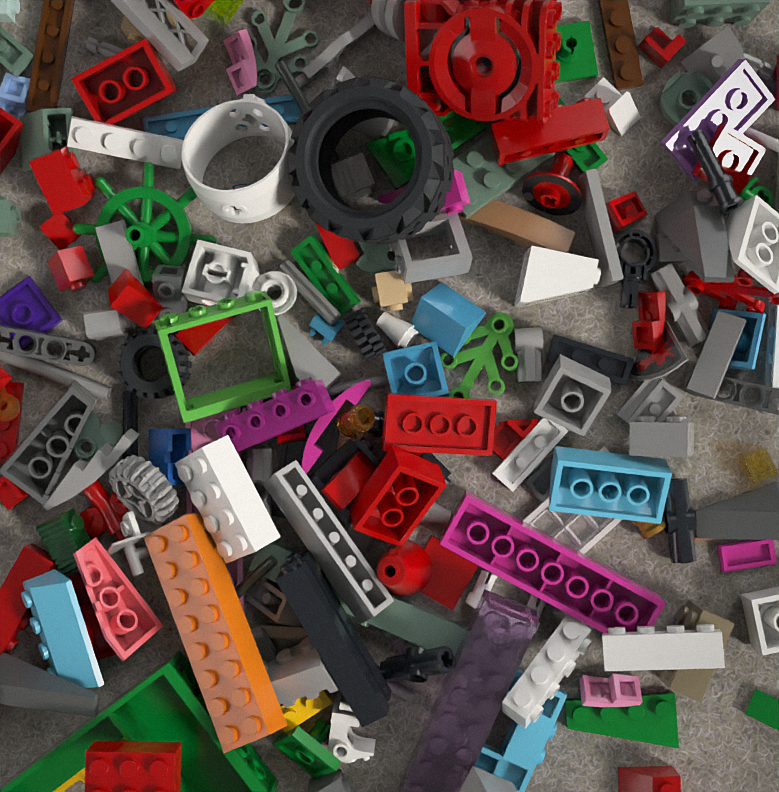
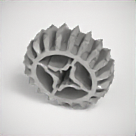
M127 456L124 460L121 459L109 473L112 491L117 494V498L121 500L123 506H126L129 512L133 511L137 519H142L144 523H150L153 526L161 525L169 520L179 508V499L176 496V490L172 488V483L166 479V475L159 471V467L156 468L152 465L151 461L146 462L141 456Z

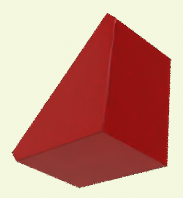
M636 191L606 203L612 233L648 215Z
M124 269L108 289L110 307L143 328H147L164 308L128 269Z

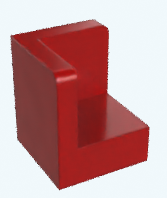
M656 27L641 41L638 48L662 69L687 41L680 34L671 40L659 27Z
M2 476L0 478V501L8 511L30 496L6 477Z

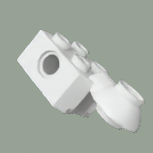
M197 240L181 291L189 301L210 306L217 304V301L223 298L230 297L236 299L243 297L252 290L265 291L268 296L273 291L280 290L282 291L281 296L276 300H272L275 315L285 313L293 306L297 297V288L289 275L280 271H271L261 275L258 264L251 252Z

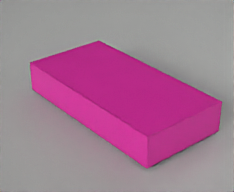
M749 539L717 544L720 570L723 573L777 564L773 540Z

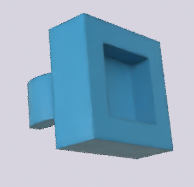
M318 313L309 324L312 327L310 336H313L318 331L324 336L321 344L325 345L340 333L345 326V322L338 319L334 324H329Z

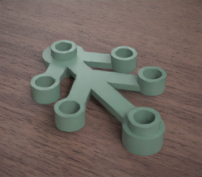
M283 0L286 11L275 39L268 26V17L265 12L258 10L251 16L252 24L259 30L269 53L264 65L257 51L258 42L256 38L250 36L251 41L255 43L253 50L257 67V86L254 88L259 93L269 94L277 89L279 80L282 79L275 67L279 59L306 47L313 49L319 43L318 34L313 30H308L304 32L303 36L286 43L296 16L305 10V0H297L300 2L298 8L290 6L293 0ZM263 16L265 20L263 23L257 24L255 18ZM313 35L316 40L310 44L305 41L306 37ZM296 56L292 63L287 64L292 74H302L303 69H298L296 63L304 61L307 66L309 62L306 57ZM264 76H268L271 79L267 85L260 82Z

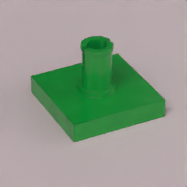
M584 21L557 26V32L561 33V45L559 51H556V62H560V74L558 80H555V84L597 77L598 70L590 22Z
M316 720L309 734L297 726L287 733L284 732L278 735L272 744L313 779L335 772L341 763L337 757L321 745L328 733H330V726L327 725L326 728H323L326 723L322 720Z

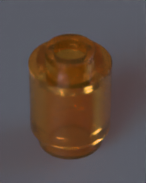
M356 405L338 416L337 427L341 434L351 438L370 430L375 421V415L371 408L364 405Z

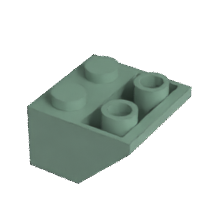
M71 108L40 109L19 117V121L24 124L20 135L24 173H33L29 161L33 158L67 146L71 116L77 117ZM68 147L69 152L73 151L79 162V168L77 169L80 170L79 149Z

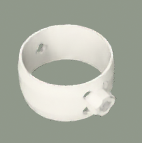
M244 94L242 99L219 104L203 113L188 130L182 145L184 171L201 203L217 217L234 223L258 222L281 211L295 196L291 186L293 176L288 174V149L294 144V140L291 139L292 131L282 116L275 109L267 105L265 99H260L255 94ZM238 124H243L247 127L238 126ZM249 136H267L285 143L284 152L275 168L263 179L250 186L235 190H219L202 184L204 172L210 160L219 150L235 140Z

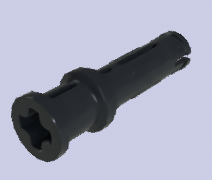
M700 129L693 132V138L689 135L687 141L690 143L709 181L708 191L714 194L720 206L718 208L720 214L735 210L744 203V199L738 196L732 184L734 181L732 176L725 174L704 130Z

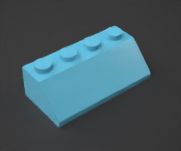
M555 446L550 472L549 511L661 524L672 472L666 459Z
M54 569L22 582L25 589L24 592H21L23 602L27 608L31 607L34 616L30 618L31 626L35 634L39 633L42 643L38 644L40 653L44 660L48 659L50 665L47 672L83 688L104 685L71 580Z

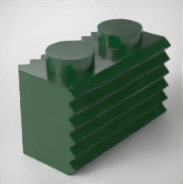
M71 508L36 527V530L39 531V536H42L41 540L44 541V545L50 551L49 555L52 556V560L58 566L57 569L63 575L79 569L73 554L93 540L84 528L83 518L76 513L74 508Z

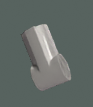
M514 328L513 337H515V345H513V351L516 353L519 361L517 382L542 381L540 353L543 351L542 328Z

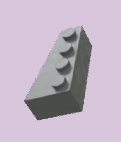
M74 380L3 462L0 474L45 506L97 397Z

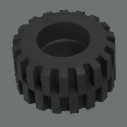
M156 329L139 330L135 336L130 335L127 337L126 340L128 342L121 344L119 348L122 350L121 355L116 356V361H119L116 372L121 373L122 377L119 378L121 383L128 386L126 389L129 392L136 393V396L141 398L162 399L167 398L166 396L174 395L168 370L159 380L151 381L144 377L140 369L141 358L147 350L151 348L161 349ZM169 333L167 335L183 388L185 386V379H189L191 374L188 373L189 367L192 368V362L188 359L190 353L175 335Z

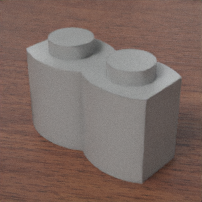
M113 308L88 311L83 314L86 335L89 339L103 341L129 337L133 335V330H136V323Z

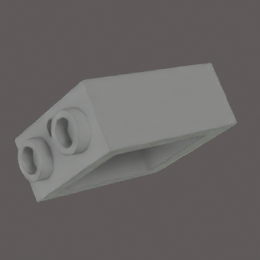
M458 213L454 215H436L431 222L428 221L420 232L406 238L411 239L444 233L451 252L449 256L412 262L405 239H398L388 244L390 251L395 252L397 274H402L404 284L469 273L473 257Z

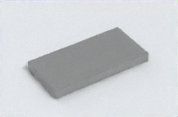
M596 169L585 171L576 183L582 194V207L595 259L599 260L597 267L601 268L602 287L617 283L624 277L598 172Z

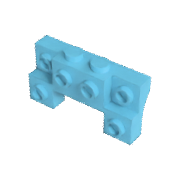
M514 666L512 667L502 689L504 696L508 695L525 671ZM559 689L552 700L547 699L542 705L544 710L535 723L531 721L526 729L513 720L500 750L479 741L468 766L469 771L473 766L512 782L518 792H525L536 765H541L546 752L544 747L547 740H551L555 735L557 729L555 722L567 697L566 692Z

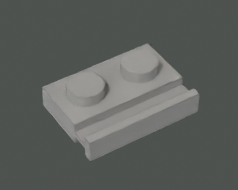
M661 378L642 381L616 414L628 424L630 422H638V416H655V422H663L684 396Z

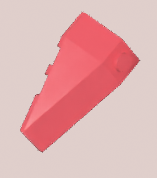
M94 538L73 555L104 638L119 658L124 661L162 628L163 624L98 539Z

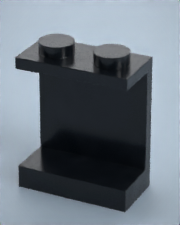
M353 435L308 477L324 501L345 524L351 519L349 508L356 497L343 510L339 511L321 490L333 475L342 470L351 457L360 450L376 468L379 466L384 458L381 456L377 459L371 451L374 447L364 436L359 439Z

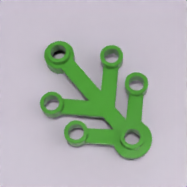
M503 312L494 313L488 318L485 325L476 327L463 346L469 344L473 339L487 336L485 342L481 346L458 352L453 357L454 361L451 365H445L444 363L445 358L451 355L447 352L441 355L442 366L446 369H453L458 364L474 360L460 386L453 388L448 397H455L457 393H463L464 398H472L470 390L484 365L489 378L488 390L493 395H500L504 392L505 384L500 379L493 354V349L498 341L503 353L501 359L503 368L507 371H514L519 365L509 339L514 329V323L508 314ZM498 321L504 322V328L501 330L495 329V324ZM508 358L515 359V364L512 367L505 365V361ZM494 382L501 383V389L499 391L492 390V384Z

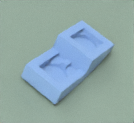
M5 73L0 86V108L18 120L20 116L27 114L25 109L30 79Z

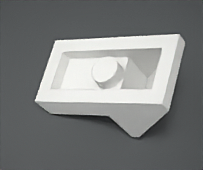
M604 77L583 97V99L590 98L591 100L601 98L608 124L620 137L641 118L630 93L626 91L621 95Z

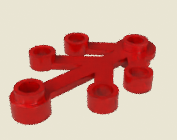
M739 269L737 274L734 275L733 283L703 282L694 271H690L682 281L683 285L690 289L693 294L700 295L705 293L719 301V308L735 311L737 303L740 301L747 305L746 312L763 313L765 303L749 295L769 297L771 303L779 305V293L774 294L765 287L752 286L754 278L743 269Z

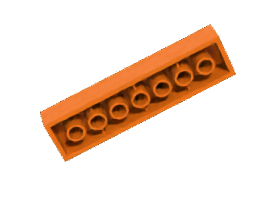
M186 514L151 532L144 540L223 752L226 753L286 727L287 722L223 557L217 551L214 539L204 526L201 514Z

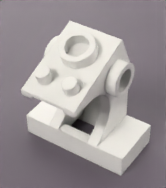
M338 689L332 711L328 749L330 753L343 763H351L359 758L367 761L370 759L369 756H374L376 739L361 737L353 732L350 726L359 727L360 723L340 689Z

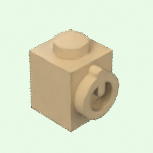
M396 270L375 274L377 286L372 287L374 303L380 302L381 309L386 308L387 312L403 310V305L413 300L411 283L404 284L402 274H397Z

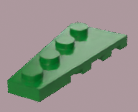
M673 691L642 693L641 705L625 707L582 706L581 698L565 699L567 729L679 748L676 698Z

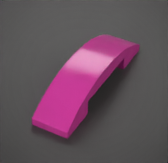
M369 380L362 381L347 389L332 402L335 411L319 417L309 435L303 453L302 469L306 474L324 451L315 444L346 400L355 406L358 404L372 384Z

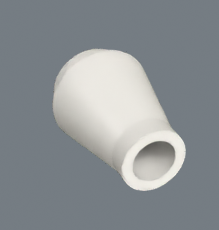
M384 312L376 323L398 348L409 347L418 335V331L414 329L413 324L394 317L387 312Z

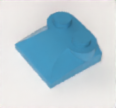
M436 341L383 353L392 394L449 396Z

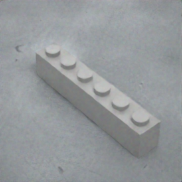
M297 460L274 473L263 484L359 624L373 618L394 602Z

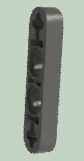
M0 325L2 337L10 338L12 337V332L16 333L12 341L13 348L9 347L11 342L2 341L0 342V352L76 366L89 365L96 356L94 345L86 340ZM28 335L34 340L32 350L26 351L20 347L19 339L21 336ZM50 341H58L62 345V353L60 355L54 356L48 352L47 345ZM68 343H72L70 348L72 350H80L82 346L86 347L85 350L90 353V356L80 360L79 354L71 353L69 354L70 359L65 358L68 352Z
M694 371L689 372L683 380L684 389L693 396L779 415L777 405L768 402V408L761 407L765 401V391H771L772 393L769 397L777 399L779 398L778 388L724 377L722 382L731 384L732 393L726 398L716 395V398L713 399L687 389L688 381L691 379ZM747 389H758L761 393L760 401L756 404L747 403L744 399V393Z

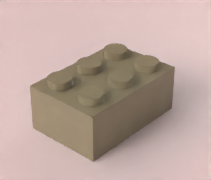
M689 600L686 606H681L677 615L678 625H684V630H696V625L714 624V629L722 631L723 650L735 624L719 613ZM716 668L656 670V676L669 689L701 702Z

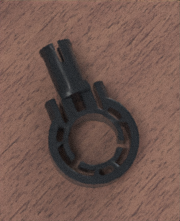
M629 229L621 232L614 241L615 245H617L619 240L627 238L617 248L624 277L620 280L622 289L619 307L626 308V305H628V309H635L638 306L639 283L648 281V271L657 260L658 249L654 239L648 233L639 229ZM626 243H636L643 249L647 245L648 248L644 251L643 262L635 264L624 259L621 254L623 246Z

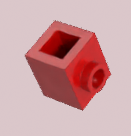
M82 246L56 251L47 261L59 292L69 289L71 292L83 290L87 287V283L95 276Z

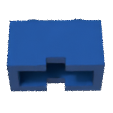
M191 428L149 429V461H151L154 467H159V471L166 475V479L172 485L185 484L180 479L174 463L188 456V451H191Z

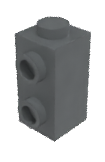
M158 264L152 275L153 297L164 308L154 318V321L159 320L165 314L188 312L187 298L181 292L186 279V266Z

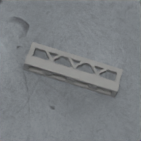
M111 0L178 72L194 64L209 41L171 0H155L156 6H153L149 0ZM166 12H170L174 17L176 27L168 22ZM186 33H189L198 42L195 48L188 43Z

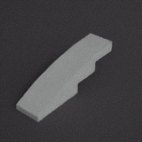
M130 428L114 448L105 443L90 462L84 458L79 459L69 470L43 508L50 510L71 499L94 483L117 462L140 434Z

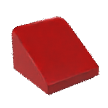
M64 212L50 217L39 226L41 231L59 250L65 249L82 235L76 234L73 231L74 223Z

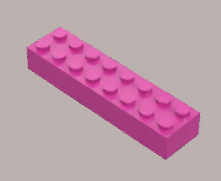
M467 490L464 492L449 523L440 536V545L602 633H608V628L625 627V632H637V627L653 626L666 604L661 596Z

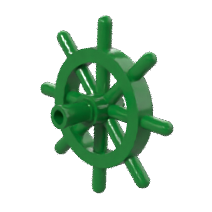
M146 162L143 165L142 187H133L116 193L104 178H96L95 186L106 197L108 202L102 208L96 224L76 223L73 225V231L76 234L96 236L98 250L105 261L95 227L111 224L118 212L130 226L126 230L125 237L132 244L133 251L138 248L137 264L146 289L147 282H153L152 275L155 271H148L149 249L163 265L182 266L189 255L191 246L196 245L197 240L216 244V238L212 235L192 234L191 222L184 208L197 198L193 188H189L177 200L168 193L153 188L154 165L151 162ZM141 199L140 220L126 205L128 202ZM152 200H155L164 205L166 209L151 221ZM173 217L175 218L179 232L159 231ZM159 242L178 243L172 258ZM106 262L93 271L95 276L91 279L92 282H99L109 273Z

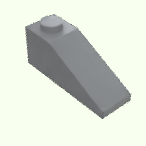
M281 314L278 317V321L298 381L312 377L313 381L322 379L328 391L341 378L340 372Z

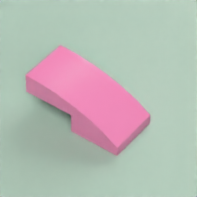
M247 29L240 30L223 40L233 63V66L227 68L226 71L237 96L257 86L256 59Z
M613 673L609 678L583 675L579 679L582 706L625 707L641 705L642 703L638 676Z

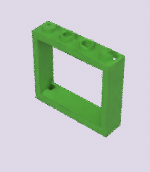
M252 290L243 297L236 299L230 297L218 300L217 304L207 307L204 305L194 306L188 312L165 314L159 320L154 321L183 423L247 405L260 399L270 398L272 393L287 388L288 392L292 391L272 300L265 291ZM260 308L275 373L185 400L167 334Z

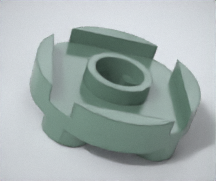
M680 72L675 74L664 85L659 97V105L663 116L667 121L676 126L714 86L713 83L705 75L698 72ZM682 94L685 96L691 94L694 97L691 101L693 106L682 103Z

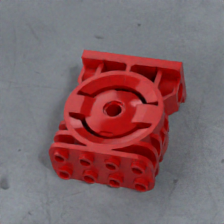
M407 0L404 2L407 88L421 97L437 116H446L451 110H454L464 117L478 121H494L503 118L505 121H511L513 117H520L521 122H528L530 118H537L538 123H546L547 119L552 117L553 108H557L559 102V91L555 90V80H558L560 74V62H556V51H559L561 45V33L557 32V21L561 20L562 2H557V0H470L460 4L458 0ZM470 16V32L457 44L452 62L451 46L456 37L467 29L465 17ZM499 19H502L503 32L499 31ZM433 29H439L434 37ZM519 51L522 65L519 81L509 94L499 97V94L511 85L518 73ZM481 57H487L491 61L492 67L483 65Z

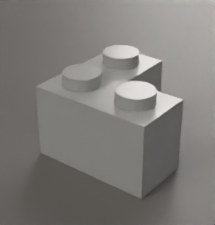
M638 416V422H630L629 456L690 457L694 455V422H687V417L670 416L666 417V422H655V416Z

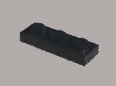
M556 334L553 335L546 357L547 362L555 364L561 354L610 378L611 382L626 385L634 361L633 358Z

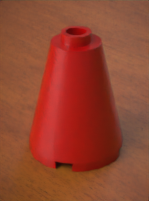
M406 541L402 547L390 544L379 557L377 575L384 587L391 593L399 596H410L420 592L428 584L432 563L428 553L419 544L411 541Z

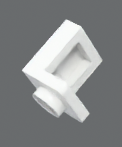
M133 511L127 512L122 517L123 521L121 522V530L125 538L152 532L163 527L162 524L153 526L150 523H144L142 519H137Z

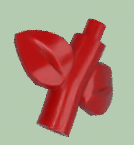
M99 480L82 490L83 494L94 506L88 507L79 514L84 520V528L91 539L98 538L107 530L110 537L115 536L118 541L128 539L129 537L125 538L122 533L121 522L123 521L122 517L129 512V509L123 506L121 500L117 498V494L113 491L109 495Z

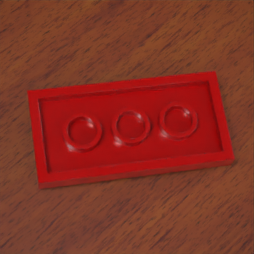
M386 393L381 449L389 451L392 446H395L407 452L492 456L497 401L493 399Z

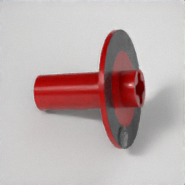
M564 153L557 154L550 172L535 173L526 178L522 186L523 197L532 207L556 216L569 215L580 208L582 203L581 191L576 184L568 179L573 165L572 157Z

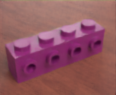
M312 377L297 382V388L288 392L287 388L272 393V399L265 403L260 399L246 405L247 411L239 414L238 410L223 415L224 421L215 424L220 439L228 435L237 453L329 414L335 411V408L323 380L313 381Z

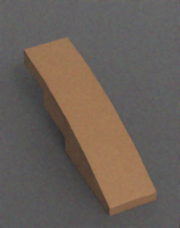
M494 199L468 219H465L461 213L459 215L462 222L487 228L488 233L512 239L515 245L525 248L536 246L569 253L576 237V232L564 226Z

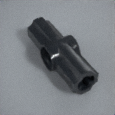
M687 478L671 479L662 516L665 517L666 522L664 531L668 534L670 559L673 564L692 563L697 561L693 531L696 530V518L693 508L690 507Z
M447 646L432 649L409 647L406 650V654L387 657L385 661L380 663L379 670L386 682L389 683L405 680L425 683L428 681V676L449 673L451 669L455 668L456 658L453 655L452 649Z

